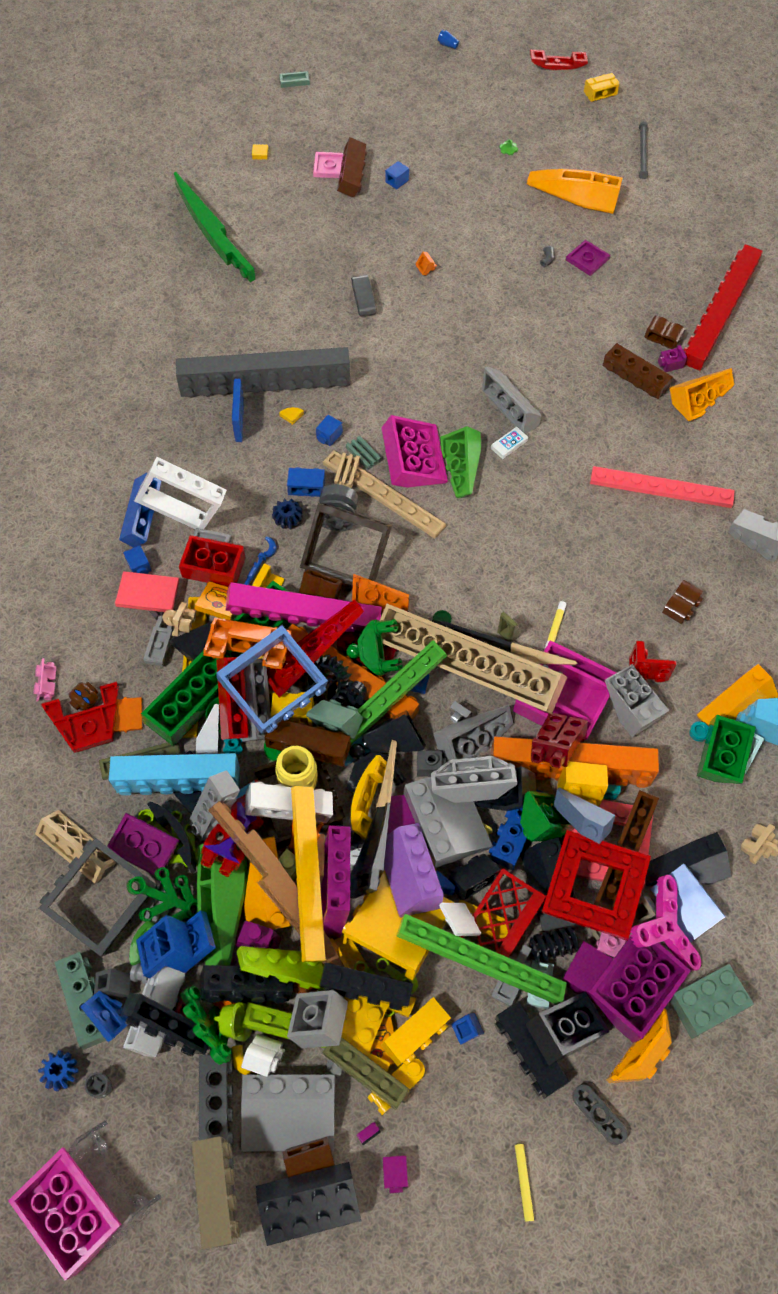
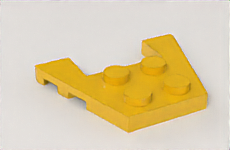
M344 997L348 1001L341 1037L387 1072L390 1062L369 1053L386 1010L389 1009L409 1018L417 998L410 997L409 1006L402 1008V1011L390 1009L389 1004L380 1002V1006L367 1003L365 998L358 997V1000Z

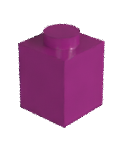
M406 1156L383 1157L384 1189H389V1194L403 1193V1188L408 1187Z

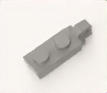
M523 945L519 955L514 953L510 959L530 967L532 962L528 958L532 948ZM499 980L491 996L510 1007L513 1005L520 989Z

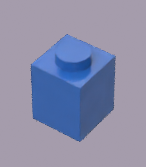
M399 161L385 170V182L396 190L409 181V168Z
M327 415L316 427V438L318 441L330 447L343 433L342 422L330 415Z
M140 545L123 552L131 572L148 574L152 571Z

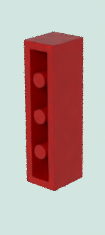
M225 657L216 660L217 672L237 657ZM243 669L230 678L229 682L246 702ZM218 681L221 740L248 738L247 715Z

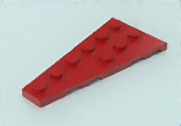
M354 599L298 641L297 644L313 663L316 662L360 617L364 610ZM287 650L286 660L282 669L267 667L268 682L280 698L306 670L292 653Z

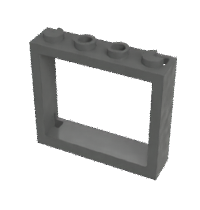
M95 838L93 841L89 840L82 849L84 852L79 858L75 857L68 866L70 870L66 875H60L55 881L54 885L56 887L51 893L47 892L42 897L39 909L99 956H103L149 896L138 894L99 945L50 908L52 903L97 848L135 877H142L147 886L155 889L158 885Z

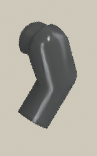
M551 245L545 246L543 249L546 255L540 260V264L543 267H546L555 259V250Z

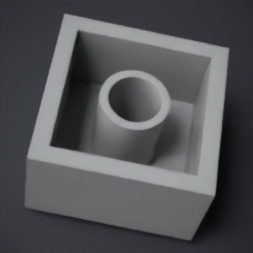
M334 990L297 994L287 1037L301 1048L340 1045L348 1001Z

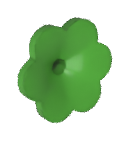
M510 139L505 141L504 144H500L499 147L503 154L513 155L518 151L517 144Z

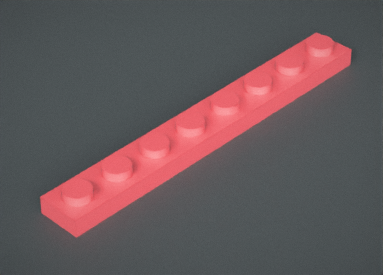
M596 466L592 468L590 484L727 508H732L734 490Z

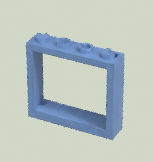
M282 625L217 672L218 681L262 735L265 732L270 733L278 727L277 723L282 719L286 721L294 715L293 711L298 707L302 709L310 703L309 699L314 695L318 697L325 692L328 682ZM282 641L315 681L316 685L263 724L229 682V679Z

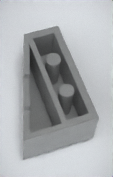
M744 509L734 520L728 533L733 538L745 543L748 548L757 551L765 559L774 563L778 558V522H768L764 520V516Z

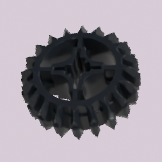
M321 655L314 662V665L328 681L331 680V682H327L325 692L318 697L316 695L313 696L314 701L317 700V704L321 700L328 702L335 700L342 704L348 698L347 693H350V690L347 688L354 681L349 679L352 674L346 671L349 666L344 667V660L338 661L337 656ZM305 672L303 674L305 677L301 681L305 683L303 689L308 691L316 683Z

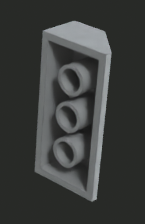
M485 367L482 391L509 421L524 434L537 428L541 420L540 412L530 404L529 400L520 393L519 389L500 370Z

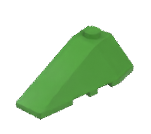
M466 426L440 437L442 455L448 463L446 469L452 475L450 481L456 498L472 494L481 452V432Z

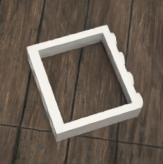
M156 457L134 501L191 528L204 529L221 506L226 489ZM155 477L212 505L207 513L153 489L149 485Z

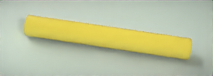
M524 1144L515 1145L524 1219L525 1222L534 1221Z

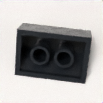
M559 837L539 842L521 853L528 884L545 896H547L562 847ZM572 888L570 897L576 899L574 888ZM545 900L536 914H542Z

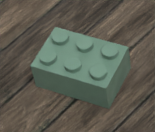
M730 964L676 992L669 1001L691 1039L754 1005Z

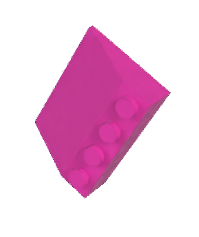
M391 415L381 429L392 485L408 488L447 483L448 479L436 424Z
M64 1147L8 1200L65 1281L76 1276L100 1252L122 1225Z

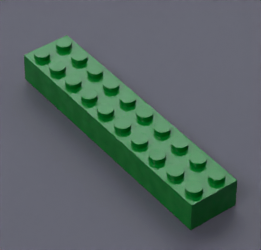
M272 581L266 587L269 589L287 591L282 586L277 584L275 581ZM244 613L238 615L233 620L272 628H279L282 625L285 629L292 624L288 620L273 621L269 617L264 616L254 618L250 614ZM204 650L141 713L144 724L173 747L203 717L209 703L219 697L216 660L220 658L203 656ZM227 650L224 658L239 657L243 653Z

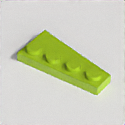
M240 946L237 950L239 965L242 971L267 978L269 975H272L284 983L289 981L300 983V987L309 989V987L317 988L318 991H323L324 989L319 987L323 972L322 962H302L301 951Z

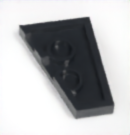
M213 621L193 629L189 633H184L171 639L170 644L192 662L204 650Z

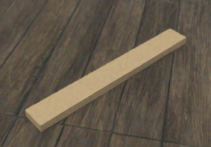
M334 450L323 461V465L337 474L342 455ZM345 461V464H344V467H343V471H342V474H341V477H342V478H343L344 471H345V468H346V465H347V461ZM351 462V466L346 479L348 482L354 466L353 462ZM358 466L353 482L354 486L434 539L446 527L444 522Z

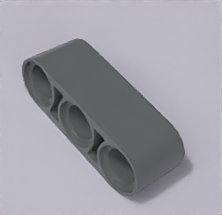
M368 275L351 277L359 316L376 314L375 301Z

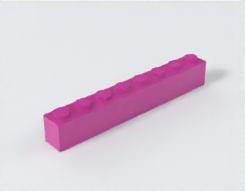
M231 582L227 590L225 611H230V613L235 615H241L242 613L250 614L254 618H260L261 616L269 617L273 621L283 619L293 624L302 622L307 623L308 626L316 627L324 623L350 602ZM358 603L364 612L346 632H363L371 620L377 619L380 621L382 607Z

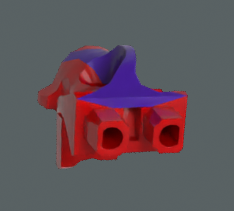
M235 803L230 809L232 812L231 816L244 825L246 834L252 829H259L264 822L259 816L245 815L244 803ZM216 824L204 842L201 854H203L201 864L211 868L214 861L222 863L219 869L220 874L229 877L234 870L237 871L246 855L241 850L236 849L237 844L220 824ZM219 832L224 837L221 841L216 839V835Z

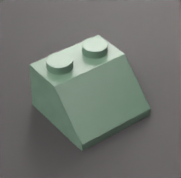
M321 700L306 714L319 727L335 733H345L353 740L363 720V717L358 713V709L352 706L342 707L341 703L335 700H330V702Z

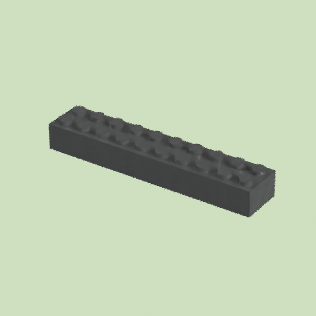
M348 347L178 358L176 359V377L181 397L233 393L235 379H241L243 393L302 388L311 389L316 387L327 388L331 386L343 387L350 385Z

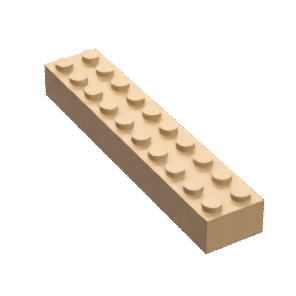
M386 604L380 622L395 619L397 625H390V627L398 626L397 632L382 633L383 644L415 657L434 640L448 655L437 665L438 667L552 714L567 676Z

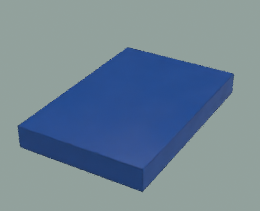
M235 379L233 386L232 425L235 441L242 442L244 396L241 379Z

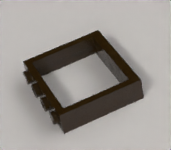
M318 503L300 568L305 569V571L308 569L319 571L343 581V586H353V576L312 563L325 514L382 532L369 580L375 582L392 525L326 503Z
M277 760L246 771L248 783L275 775ZM315 760L320 785L325 791L332 792L333 818L329 819L327 823H323L320 834L328 831L329 826H334L337 823L343 825L342 818L345 815L342 806H337L335 800L338 799L334 787L330 788L328 782L331 780L328 771H323L321 766L324 762ZM261 817L264 821L263 824L268 838L275 837L277 850L290 845L292 833L278 838L271 818Z

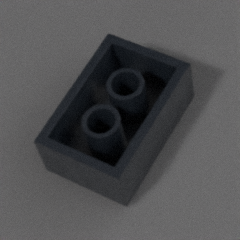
M586 991L538 1013L525 1024L549 1066L595 1043L610 1032Z

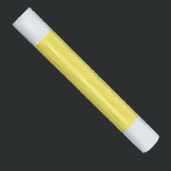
M563 601L559 602L546 646L550 640L553 642L556 640L567 605Z

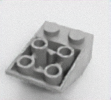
M633 665L605 679L619 722L631 737L658 722L669 711Z

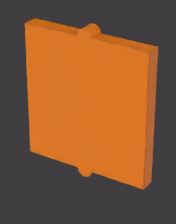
M124 697L117 700L114 732L124 731L127 733L128 731L143 730L141 716L142 697Z

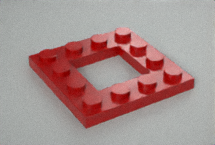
M567 830L542 913L628 941L651 856L604 841L599 844L579 833ZM581 859L623 872L613 911L570 897Z

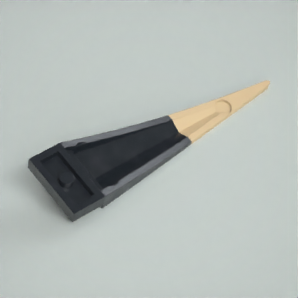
M429 620L537 664H578L570 659L505 641L448 622Z
M395 740L391 741L380 795L367 836L350 874V898L352 899L377 891L380 883L379 878H381L383 873L397 741Z

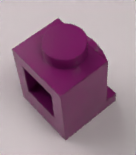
M678 345L677 348L662 351L658 358V364L663 368L664 372L684 368L687 356L681 345Z

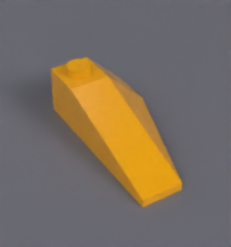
M732 368L670 387L672 405L688 421L703 416L706 413L705 409L715 404L714 400L719 396H723L734 386Z
M757 664L696 716L708 726L716 715L736 720L739 712L745 710L756 700L778 698L774 681Z
M275 837L263 838L262 840L278 859ZM250 861L244 900L246 921L273 930L289 927L290 922L258 885L257 882L263 876Z

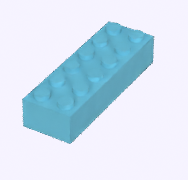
M236 753L111 756L109 781L117 793L125 796L132 793L151 795L152 792L172 794L175 791L191 794L193 791L202 792L209 777L227 770L240 789V765Z

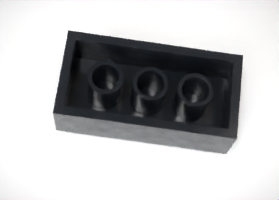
M349 1162L256 1186L257 1206L267 1246L361 1221Z

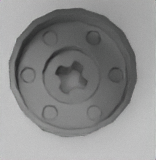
M331 484L323 487L321 490L319 503H326L355 513L358 495L350 487ZM325 514L322 527L328 530L346 531L351 529L354 523Z

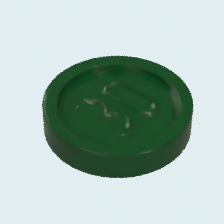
M440 610L433 615V620L451 623L452 617L447 611Z

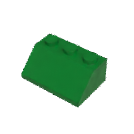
M716 715L709 724L696 776L713 782L742 784L756 727Z
M533 791L525 793L520 824L523 827V834L528 840L543 842L558 837L560 839L565 836L567 830L572 831L574 829L554 807L555 797L553 794Z

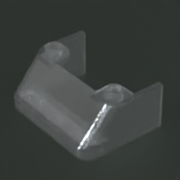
M106 1120L76 1138L67 1152L122 1224L103 1247V1249L109 1250L147 1217L162 1197L158 1194L148 1201L139 1194H135L130 1198L104 1162V1159L107 1157L108 1146L101 1139L100 1135L108 1125Z

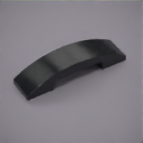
M148 802L147 805L161 827L170 823L184 845L177 852L192 874L195 873L196 858L194 849L183 827L168 810L156 803Z

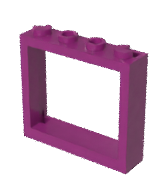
M329 826L325 839L324 876L320 889L323 929L329 938H341L350 912V827Z

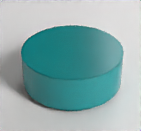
M701 721L693 723L689 730L690 736L695 741H705L709 726Z

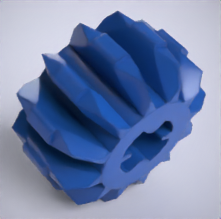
M58 1050L56 1056L52 1052L48 1054L49 1061L41 1060L45 1068L38 1069L39 1073L44 1074L39 1080L42 1083L46 1082V1089L53 1087L54 1091L58 1092L61 1086L64 1089L68 1088V1080L75 1082L76 1079L71 1075L78 1073L79 1069L73 1067L76 1065L77 1060L71 1059L72 1054L69 1052L63 1054V1051ZM58 1066L63 1068L62 1070H60V1075L54 1074V1071L57 1072V1070L55 1069Z

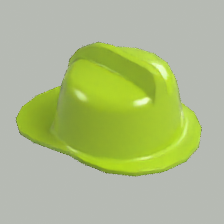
M236 1002V1004L226 1005L222 1008L220 1015L214 1017V1020L219 1022V1031L223 1036L242 1042L250 1037L252 1029L242 1027L248 1004Z

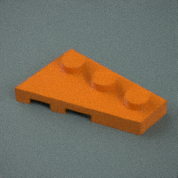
M353 574L352 601L355 599L357 603L382 607L381 613H383L386 604L408 612L409 594Z

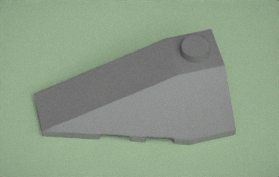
M506 705L451 724L435 732V741L438 751H442V757L446 758V762L454 759L474 758L481 752L485 753L489 749L487 745L494 737H501L514 724L510 707Z

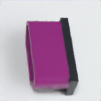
M373 1122L360 1131L357 1137L364 1146L380 1134L381 1131L376 1123Z

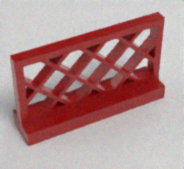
M502 868L473 914L474 921L477 924L476 918L478 915L488 912L490 925L478 928L479 930L491 928L494 940L481 943L479 935L477 936L479 942L477 945L482 946L495 943L496 953L509 958L546 899V896ZM503 875L512 879L513 888L501 891L499 881ZM515 882H517V883L520 884L521 886H520V887H516V886H515ZM496 886H498V891L493 892ZM526 888L533 893L528 901L519 903L517 890ZM514 891L517 903L504 906L502 893ZM499 894L502 907L490 909L488 904L489 897ZM486 904L487 910L481 911ZM526 904L521 912L520 905ZM518 906L519 917L516 920L508 921L505 908ZM503 909L505 922L493 924L490 912ZM509 923H514V925L510 929ZM506 924L508 931L506 938L496 940L494 927ZM503 941L498 949L497 942Z

